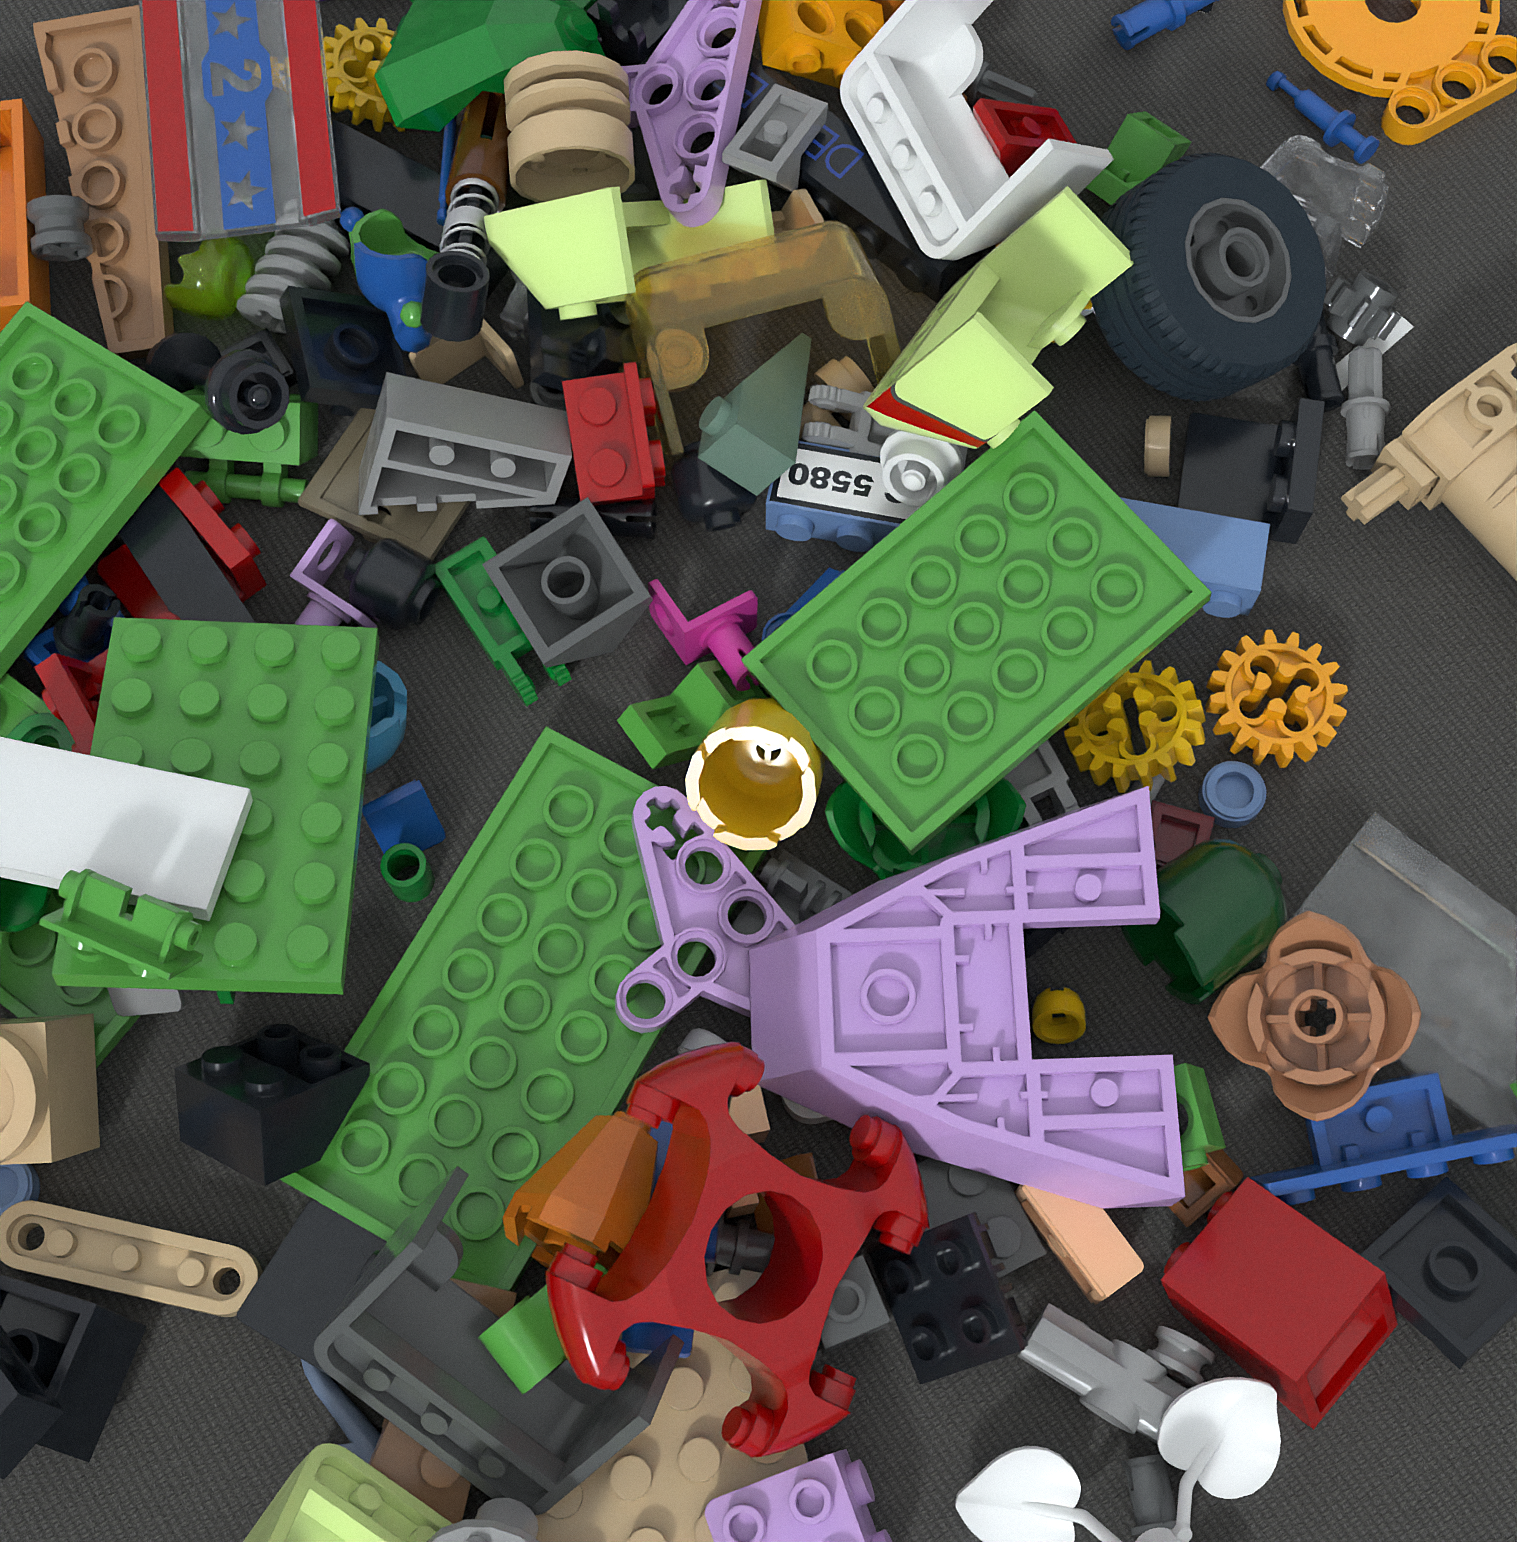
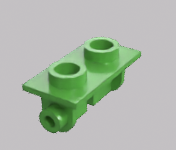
M84 869L80 873L74 870L68 871L63 877L58 891L60 897L67 899L65 907L40 918L39 925L64 935L65 942L70 946L88 952L106 953L127 962L128 968L133 973L148 979L169 980L201 962L204 955L193 950L201 937L202 925L193 921V914L191 912L144 894L138 897L134 914H128L126 910L133 888L91 869Z

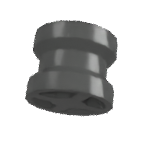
M49 195L32 199L27 203V218L35 225V235L30 240L31 254L35 258L45 261L67 262L83 259L92 254V238L85 233L84 223L89 219V207L84 199L69 195Z

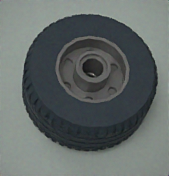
M1211 152L1191 154L1168 164L1121 195L1104 213L1101 222L1130 251V259L1134 264L1091 298L1096 321L1108 345L1123 364L1147 384L1179 399H1190L1193 401L1221 399L1252 386L1290 366L1307 349L1308 344L1311 343L1314 333L1319 326L1326 293L1325 262L1318 236L1306 211L1290 190L1268 171L1235 156Z

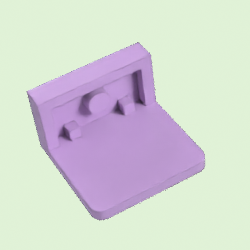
M847 1449L830 1453L709 1501L705 1508V1517L714 1542H892L885 1529L876 1532L867 1507L868 1503L875 1501L870 1478L860 1459L851 1462Z

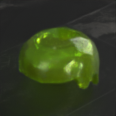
M220 230L213 231L203 239L198 251L181 255L178 258V262L184 271L183 281L180 284H167L165 286V294L171 307L192 317L210 321H220L231 317L238 311L236 308L237 300L247 293L245 286L248 279L255 275L254 259L249 247L242 239Z

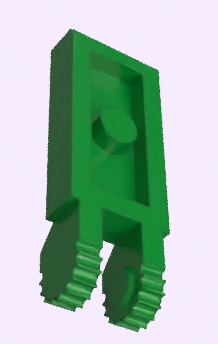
M482 536L436 563V579L442 583L443 590L496 670L502 669L513 690L527 707L538 700L536 687L530 677L523 672L516 659L534 648L482 565L497 555L486 537ZM542 663L547 675L559 687L571 680L570 673L565 664L546 668Z

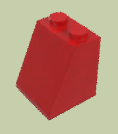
M1247 1177L1234 1193L1232 1191L1226 1192L1215 1202L1207 1218L1208 1224L1192 1243L1185 1242L1181 1244L1171 1254L1165 1265L1164 1276L1161 1282L1172 1306L1254 1379L1269 1383L1277 1392V1399L1302 1422L1314 1430L1398 1325L1386 1274Z

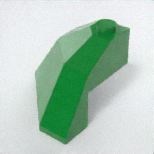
M410 0L412 5L408 13L401 19L390 41L392 47L388 55L380 62L374 77L396 127L440 132L482 91L505 94V77L512 67L529 57L552 51L575 50L603 56L605 54L597 39L598 32L594 23L587 16L585 10L569 0Z

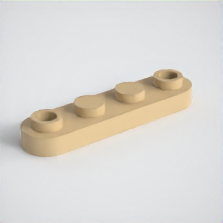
M28 1200L16 1203L5 1210L0 1216V1260L9 1267L32 1274L216 1316H236L239 1308L263 1273L260 1263L251 1253L234 1245L39 1201ZM41 1226L45 1232L44 1241L37 1249L29 1250L26 1244L27 1235L33 1228ZM236 1270L240 1276L239 1287L232 1294L224 1295L219 1287L220 1279L227 1271Z

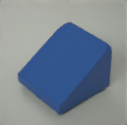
M413 780L363 805L362 813L383 853L390 847L400 843H410L424 851L446 838V833L419 780Z

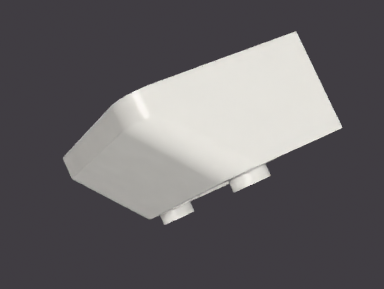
M905 0L849 64L841 80L840 97L845 111L920 249L931 258L958 260L1003 242L1066 186L1078 195L1114 160L1107 149L1048 138L1009 178L962 95L979 74L983 62L982 43L972 24L993 0Z

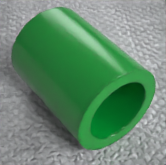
M400 843L390 847L384 853L380 864L381 873L398 899L405 902H418L430 894L435 882L434 873L423 852L417 846L410 843ZM419 866L418 872L411 879L397 880L399 872L405 867Z

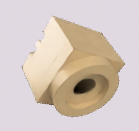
M93 1013L11 1019L0 1018V1165L52 1163L99 1148Z

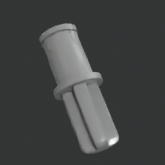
M1374 347L1366 349L1356 348L1350 352L1348 360V400L1341 405V415L1346 418L1347 426L1345 463L1348 467L1353 466V469L1367 470L1372 469L1385 446V416L1390 412L1389 401L1383 399L1382 353L1378 348Z

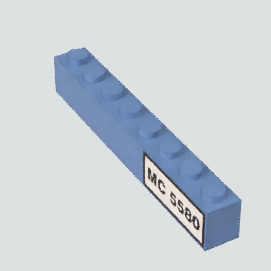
M799 441L796 463L769 486L766 499V530L776 531L780 536L793 541H806L810 538L836 542L846 550L866 552L872 549L920 507L906 505L896 500L886 490L882 481L880 456L852 453L849 449ZM1121 498L1212 592L1210 601L1202 607L1206 613L1223 618L1235 617L1239 614L1249 615L1261 592L1270 524Z

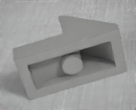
M774 84L722 152V162L758 180L767 179V183L790 192L797 190L801 156L826 123L828 103Z

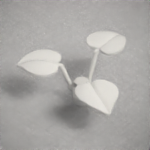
M1244 1377L1214 1379L1188 1389L1170 1404L1159 1425L1157 1445L1164 1460L1176 1468L1185 1470L1179 1483L1176 1525L1172 1530L1168 1528L1147 1530L1135 1542H1189L1193 1535L1190 1528L1192 1492L1197 1480L1208 1493L1224 1499H1235L1250 1495L1268 1481L1276 1467L1281 1444L1277 1416V1392L1269 1383ZM1022 1446L997 1456L957 1493L955 1499L956 1509L962 1520L982 1542H1074L1075 1531L1073 1522L1085 1526L1101 1542H1122L1088 1511L1075 1508L1081 1493V1485L1077 1473L1071 1464L1060 1454L1048 1448Z

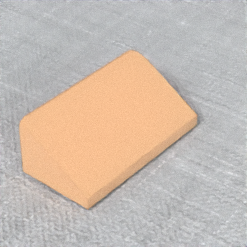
M1020 1184L1014 1191L1028 1219L1091 1304L1094 1302L1096 1305L1142 1272L1144 1268L1142 1260L1103 1208Z

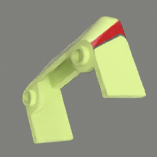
M1066 186L951 287L868 397L863 408L884 427L972 449L979 448L985 443L992 449L996 448L1020 424L1018 418L1047 397L1054 388L1032 366L1040 351L1053 340L1059 346H1062L1082 328L1086 318L1081 312L1089 300L1134 264L1130 259V251L1080 198Z

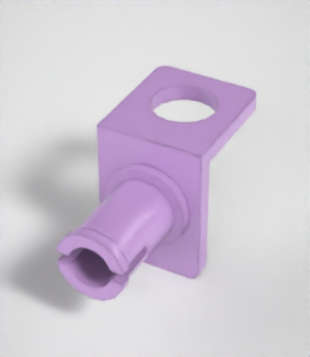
M332 518L328 520L290 574L291 578L308 591L306 596L311 599L294 624L339 626L342 621L348 624L352 620L361 627L376 628L377 625L361 611L323 587L354 541V537ZM333 542L328 556L318 565L323 551Z

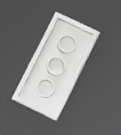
M0 737V877L59 889L60 883L68 871L74 870L80 873L84 869H91L133 888L128 904L136 905L139 896L148 894L191 912L193 918L210 921L253 802L251 791L249 788Z

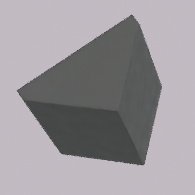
M588 497L482 564L546 668L613 652L653 601Z

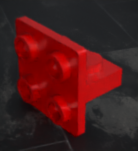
M636 361L623 363L624 372L562 381L580 502L587 497L593 506L638 499L648 501L649 499H655V487L665 486L664 477L666 475L660 439L648 441L646 427L656 426V408L651 377L639 379Z

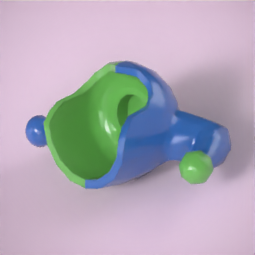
M357 207L345 208L340 213L339 219L342 227L349 233L351 261L354 265L358 286L362 294L375 307L387 313L394 337L402 350L412 353L424 350L429 347L432 335L420 323L425 268L430 257L439 252L430 250L411 239L405 233L400 218L391 211L381 208L364 216Z

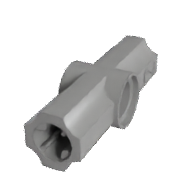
M1050 1303L1046 1304L1026 1337L1028 1346L1017 1355L1080 1395L1079 1401L1102 1419L1130 1434H1135L1137 1431L1156 1444L1159 1425L1164 1413L1179 1395L1188 1390L1167 1377L1168 1370L1144 1352L1118 1339H1113L1112 1342L1080 1320L1064 1313L1062 1309L1056 1308Z

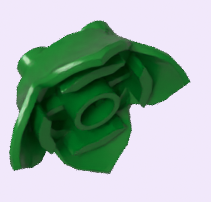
M1002 778L914 855L907 851L846 781L840 783L831 795L825 809V816L828 826L840 847L853 860L868 867L880 880L1017 831L1024 817L1026 803L1014 786L1007 779Z

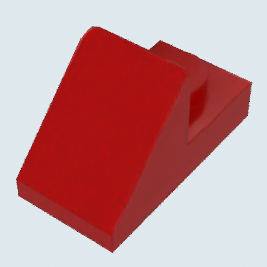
M980 98L973 106V114L1009 178L1048 138L1077 144L1055 108Z

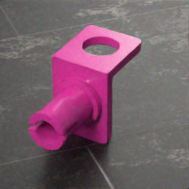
M654 579L648 582V592L653 599L649 605L650 614L685 665L709 653H713L731 678L736 690L746 691L750 689V684L745 678L747 675L755 686L759 684L741 661L744 656L755 648L745 635L757 627L758 598L752 590L688 622L660 581Z

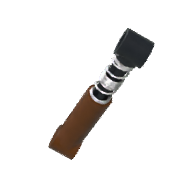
M482 91L463 110L445 190L446 203L449 208L443 227L442 240L439 245L440 253L430 257L425 268L420 323L428 333L445 341L461 342L470 340L479 334L483 325L490 278L485 256L488 254L490 244L487 241L483 217L503 211L510 182L507 137L511 131L507 128L505 94Z

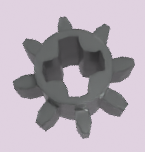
M1363 270L1359 272L1354 280L1351 278L1345 280L1339 276L1324 298V303L1330 306L1328 311L1331 312L1326 320V325L1337 335L1357 346H1363L1369 337L1374 340L1378 337L1385 341L1402 317L1394 311L1395 306L1392 305L1399 294L1389 284Z

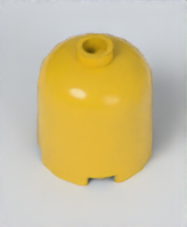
M773 698L748 699L727 709L711 727L694 752L685 778L688 805L692 811L697 810L702 821L714 829L713 837L719 842L742 850L772 849L777 846L779 841L794 835L809 822L825 769V757L811 739L810 733L777 701ZM781 748L778 752H773V750Z

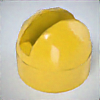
M1063 987L1064 991H1051V988H1047L1036 997L1032 1008V1026L1035 1035L1041 1040L1053 1044H1065L1077 1040L1085 1032L1086 1018L1084 1005L1079 995L1070 988ZM1062 1013L1066 1017L1053 1018L1052 1014Z

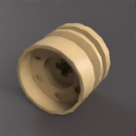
M578 50L552 51L529 57L511 68L504 79L507 128L511 131L507 137L511 186L521 196L537 203L608 187H620V193L625 192L635 180L632 132L627 127L630 124L628 74L619 63L595 53Z

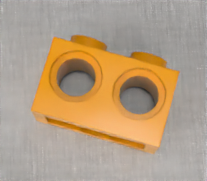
M762 0L758 30L763 65L840 89L843 74L849 64L884 25L882 4L871 0Z

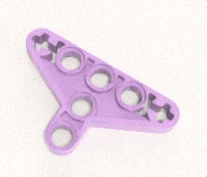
M688 0L646 64L621 66L628 74L630 124L627 127L636 128L640 126L664 206L683 226L697 227L704 225L712 220L721 206L729 165L722 162V152L736 134L762 0ZM727 28H736L733 39L727 45L720 48H712V42L718 33ZM719 79L725 80V86L718 96L707 101L701 100L703 90L708 84ZM665 84H673L672 91L666 100L656 105L649 104L651 95L657 88ZM709 131L715 132L714 140L706 150L696 154L690 153L692 143L699 135ZM686 166H687L690 170H692V171L694 172L693 175H692V174L690 173V171L686 168ZM696 185L700 188L699 193H695ZM684 199H688V203L684 204Z
M667 786L653 787L643 792L637 799L631 820L661 948L631 971L619 984L615 998L616 1014L621 1023L630 1030L639 1033L654 1032L665 1026L699 996H702L751 1018L748 950L790 929L795 924L725 843L719 842L713 837L714 829L702 821L697 810H691L687 798L677 789ZM655 805L660 811L666 810L670 806L676 811L672 825L683 839L690 829H693L698 834V836L684 843L674 860H671L663 850L673 848L676 839L663 826H659L654 830L647 826L651 815L648 807ZM697 851H707L714 854L722 865L721 877L712 884L702 885L695 883L689 878L685 869V862L691 854ZM743 900L757 904L764 913L765 922L763 928L750 935H744L735 931L728 921V910L732 904ZM698 941L706 944L712 950L715 964L710 973L694 977L686 974L680 968L677 954L679 949L686 943ZM640 983H649L655 985L664 996L665 1005L659 1015L651 1019H642L630 1012L626 1003V995L633 986Z

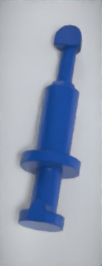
M1275 71L1268 77L1266 85L1269 89L1274 91L1280 87L1294 99L1295 109L1325 132L1323 142L1326 145L1333 147L1340 142L1344 143L1354 151L1353 159L1359 164L1366 162L1373 156L1380 142L1372 135L1367 138L1353 128L1356 115L1352 111L1345 110L1339 113L1312 90L1301 91L1280 71Z

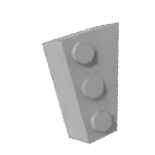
M386 372L359 467L358 515L378 514V506L417 504V511L424 512L437 511V503L476 501L477 509L555 504L572 458L567 411Z

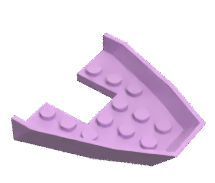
M1149 786L1069 811L880 880L748 950L752 1051L756 1052L758 1058L762 1059L765 1064L764 1073L758 1085L850 1128H853L856 1121L863 1115L870 1117L878 1116L891 1124L897 1125L901 1129L913 1153L1017 1184L1034 1187L1099 1208L1172 1206L1185 1197L1173 1055L1032 1060L1023 929L1157 924L1160 919Z

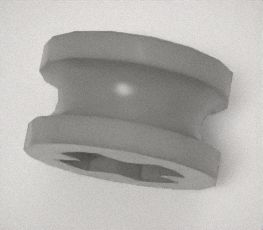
M1158 1326L1155 1332V1336L1159 1341L1158 1346L1154 1350L1147 1349L1145 1354L1168 1370V1376L1192 1387L1203 1383L1204 1379L1200 1375V1369L1204 1364L1210 1365L1213 1363L1214 1353L1199 1342L1176 1330L1165 1326Z

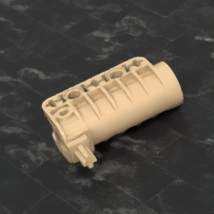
M1517 343L1505 348L1441 395L1402 431V435L1384 446L1371 469L1372 474L1341 497V500L1348 507L1346 513L1353 521L1359 519L1365 525L1397 500L1407 510L1420 501L1429 510H1432L1442 502L1517 581V379L1511 374L1514 368L1517 367Z

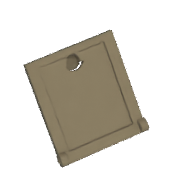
M361 408L298 498V504L307 510L328 519L332 518L341 525L361 533L363 538L369 542L376 543L384 538H393L433 561L471 501L437 503V511L424 512L417 511V504L384 506L389 510L391 516L381 510H378V514L358 515L359 467L376 411L374 409Z

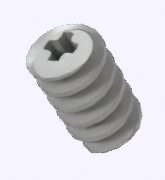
M292 201L287 204L285 217L279 220L276 225V236L268 240L265 248L266 255L256 263V275L248 279L245 286L246 294L237 300L236 308L241 316L262 329L267 328L270 332L286 333L279 302L288 286L330 291L331 283L326 276L333 277L338 275L341 270V264L336 257L343 258L348 256L351 251L350 243L340 233L335 220L325 211L304 216L302 201Z

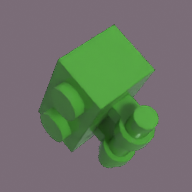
M195 388L181 393L200 404L210 416V419L180 455L181 457L209 459L208 472L186 471L185 476L193 486L203 480L220 502L229 504L232 498L261 500L263 506L283 508L285 502L298 503V498L309 484V481L307 479L288 478V465H301L318 456V403L301 401L300 394H289V404L286 413L276 424L258 433L241 435L224 429L212 418L205 404V391ZM234 461L263 463L262 476L234 474Z

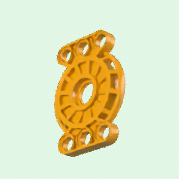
M1283 0V14L1289 35L1301 55L1321 74L1347 89L1373 97L1390 98L1381 117V127L1385 135L1396 143L1402 145L1421 143L1513 93L1517 89V38L1511 35H1495L1500 22V0H1485L1487 13L1480 12V0H1410L1416 7L1417 14L1410 20L1400 23L1386 22L1378 19L1369 11L1365 0H1296L1300 5L1299 18L1294 0ZM1494 56L1508 58L1514 63L1516 72L1511 74L1499 73L1490 66L1488 59ZM1448 81L1463 83L1468 87L1471 96L1465 99L1450 97L1445 93L1442 84ZM1402 106L1417 108L1422 112L1425 121L1420 124L1403 122L1398 117L1396 109Z

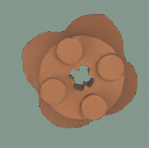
M1306 911L1295 916L1277 930L1268 946L1266 962L1261 968L1239 974L1224 986L1210 1010L1208 1020L1214 1033L1229 1053L1242 1063L1261 1068L1271 1077L1274 1093L1285 1107L1304 1118L1318 1122L1330 1119L1353 1107L1367 1092L1371 1080L1377 1071L1383 1066L1397 1061L1409 1049L1420 1026L1422 1012L1419 1001L1406 980L1395 971L1374 964L1368 958L1359 939L1346 926L1325 915ZM1327 1000V1009L1336 1012L1335 1024L1327 1026L1325 1035L1316 1037V1028L1305 1025V1013L1316 1012L1317 1001Z

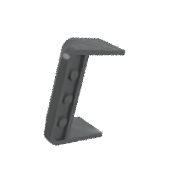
M457 1166L400 1224L346 1295L315 1340L314 1355L320 1367L329 1376L490 1498H511L520 1501L529 1507L536 1516L547 1512L651 1424L684 1342L672 1334L634 1368L629 1367L625 1381L615 1391L609 1389L600 1390L581 1382L566 1358L541 1381L522 1395L478 1339L500 1317L450 1280L463 1259L464 1250L458 1235L442 1219L469 1175Z

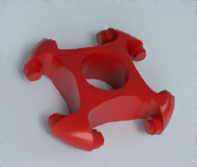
M727 1042L704 1046L682 1053L657 1065L633 1082L634 1085L626 1100V1103L629 1105L625 1115L655 1129L659 1128L661 1121L673 1123L666 1159L649 1206L628 1244L603 1277L604 1272L594 1268L599 1257L567 1242L564 1243L560 1252L556 1251L548 1270L545 1271L548 1302L555 1331L573 1371L584 1384L586 1383L600 1390L609 1389L615 1391L619 1389L625 1381L630 1367V1359L626 1355V1344L619 1337L624 1330L635 1323L656 1322L706 1333L740 1359L751 1375L752 1391L748 1400L740 1406L733 1407L728 1412L722 1425L721 1434L723 1440L728 1442L731 1448L754 1458L786 1451L808 1442L831 1429L851 1413L848 1409L856 1393L853 1387L857 1378L827 1364L824 1365L821 1374L811 1369L834 1291L855 1254L866 1239L874 1222L873 1227L882 1232L878 1241L907 1255L911 1254L914 1246L918 1247L925 1229H930L926 1194L918 1165L903 1132L895 1124H891L878 1116L870 1117L863 1115L860 1117L850 1133L849 1141L852 1146L854 1159L849 1169L838 1178L825 1180L800 1176L770 1155L752 1138L740 1130L729 1115L728 1097L729 1095L739 1097L745 1091H752L762 1078L765 1064L762 1059L758 1058L756 1052L741 1045L740 1042ZM760 1193L773 1217L775 1241L769 1264L755 1285L736 1298L717 1302L707 1284L704 1259L711 1230L728 1207L746 1195Z

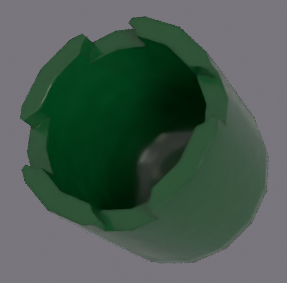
M1230 839L1205 840L1156 870L1160 919L1157 924L1120 925L1126 941L1143 966H1147L1155 960L1163 971L1173 979V981L1165 986L1170 994L1187 1004H1200L1266 951L1277 930L1286 923L1287 908L1280 886L1282 884V876L1271 859L1262 853L1255 854L1250 849Z

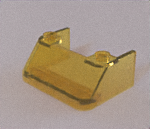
M825 221L643 268L634 275L636 293L624 295V305L643 378L651 377L656 408V428L663 454L667 455L684 452L668 391L696 382L706 371L709 363V348L704 328L822 298L827 320L838 335L849 340L867 339L877 384L880 383L901 354L886 293L855 232L847 225L837 221Z

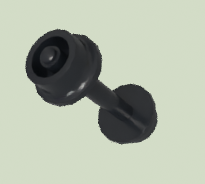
M189 331L175 332L161 339L149 351L145 361L146 373L176 391L183 393L195 388L205 391V404L212 418L226 430L241 435L258 433L276 424L286 413L289 404V387L279 366L262 353L250 349L234 350L222 357L218 347L207 337Z

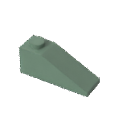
M804 333L797 336L750 374L724 398L720 396L714 398L705 408L699 421L702 435L698 458L756 496L796 463L812 340Z

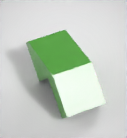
M1146 111L1127 114L1107 148L1114 160L1085 188L1112 205L1121 195L1168 164L1179 160L1192 142Z
M716 659L697 663L670 696L630 704L617 719V722L650 767L656 769L691 760L694 752L711 727L727 709L751 698L767 697L758 685H754L748 675L745 678L750 684V689L746 691L736 690L731 678Z

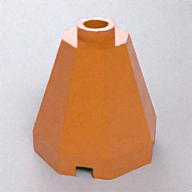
M617 1111L614 1115H596L514 1193L502 1217L506 1238L519 1247L526 1235L537 1244L531 1257L549 1268L556 1251L560 1252L564 1243L567 1242L599 1257L596 1263L601 1264L609 1271L628 1244L649 1206L653 1194L658 1141L650 1136V1126L632 1119L622 1111Z

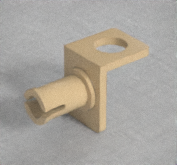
M484 319L479 334L470 340L461 342L445 341L432 335L429 347L418 353H409V358L417 377L421 380L444 384L486 356L516 389L524 385L512 349Z

